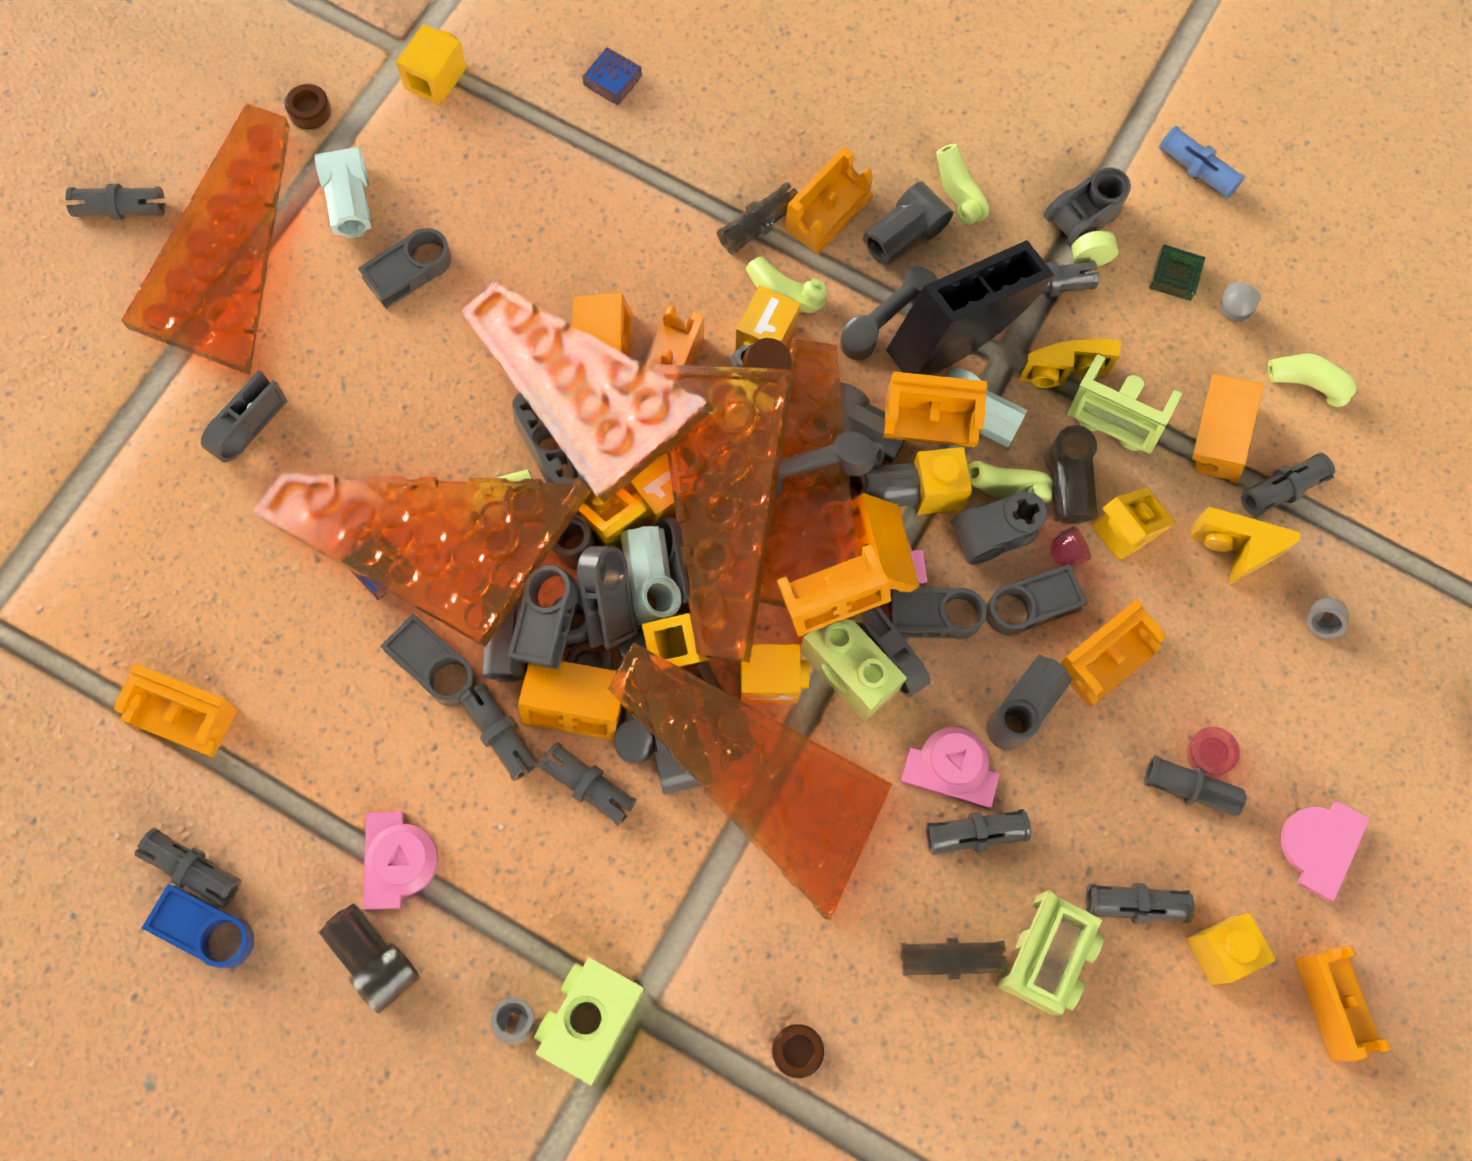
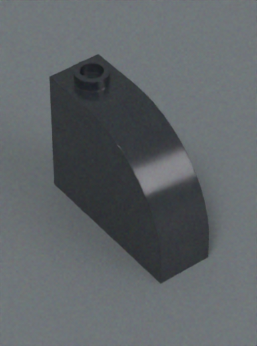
M1028 240L929 283L923 287L886 351L903 373L933 375L970 355L1002 332L1034 302L1055 274Z

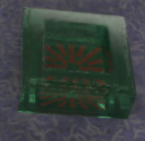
M1163 244L1158 253L1149 289L1191 301L1197 291L1205 257Z

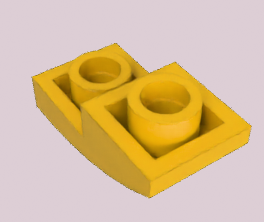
M1079 339L1039 348L1028 353L1019 372L1018 381L1030 382L1039 388L1063 387L1071 371L1077 372L1084 377L1097 354L1106 358L1097 377L1102 375L1108 376L1120 357L1121 340Z

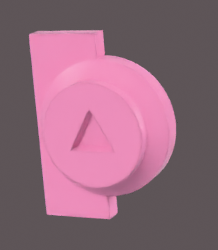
M948 727L932 734L923 745L922 750L909 748L900 783L991 809L1000 774L988 771L989 758L987 750L975 734L963 728Z
M1338 801L1333 802L1330 810L1321 807H1309L1292 814L1282 828L1281 846L1288 862L1297 871L1301 872L1297 885L1328 902H1334L1370 818Z
M404 812L366 813L363 910L402 909V896L419 892L434 877L438 867L437 847L433 839L424 830L413 825L404 824Z

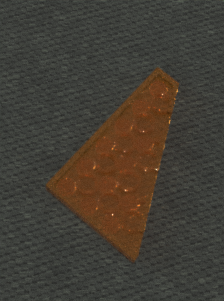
M281 474L253 512L265 522L486 647L523 593L529 575L544 562L589 495L590 490L586 483L580 480H574L573 484L542 483L540 479H523L513 482L507 478L469 477L468 481H439L437 477L422 476L417 479H407L404 476L367 475L366 479H338L336 475L320 474L316 477H307L303 474Z

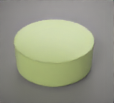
M1094 231L1084 234L1071 247L1074 263L1094 260L1097 267L1112 261L1119 253L1116 237L1108 231Z

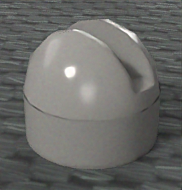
M1230 283L1227 285L1221 298V310L1224 316L1231 321L1240 322L1246 320L1255 312L1261 295L1254 287L1248 284Z
M1328 596L1319 598L1310 607L1307 626L1309 630L1322 638L1331 639L1341 636L1346 631L1349 620V613L1345 603ZM1325 612L1333 613L1329 622L1321 619Z
M507 998L495 1006L491 1015V1029L499 1041L504 1044L516 1045L530 1035L533 1028V1011L527 1002L519 998ZM512 1012L521 1015L514 1034L506 1033Z

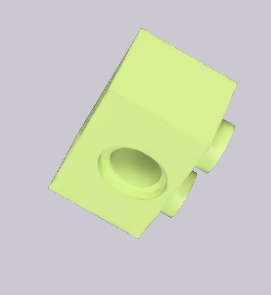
M851 617L812 631L803 638L800 653L809 660V663L863 722L897 694L907 679Z
M588 957L584 966L575 963L562 985L561 992L567 994V997L558 1014L549 1010L535 1034L534 1039L541 1043L536 1055L590 1086L594 1085L645 989ZM593 1003L601 1012V1024L595 1032L584 1035L576 1030L573 1024V1015L580 1005Z

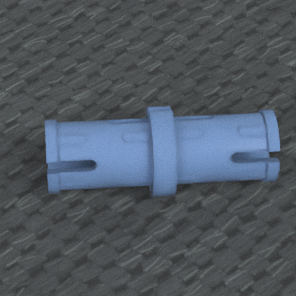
M1177 125L1168 132L1159 146L1162 152H1166L1188 169L1187 174L1193 179L1199 177L1221 193L1225 199L1232 196L1245 179L1242 173H1238L1215 156L1217 151L1210 145L1206 148L1181 131Z

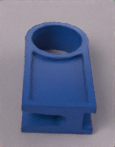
M167 884L141 927L147 932L202 960L207 965L217 968H234L242 964L249 957L254 946V933L250 925L243 919L234 917L171 884ZM232 922L238 926L242 934L241 946L234 957L227 961H217L211 956L208 941L210 935L217 926Z

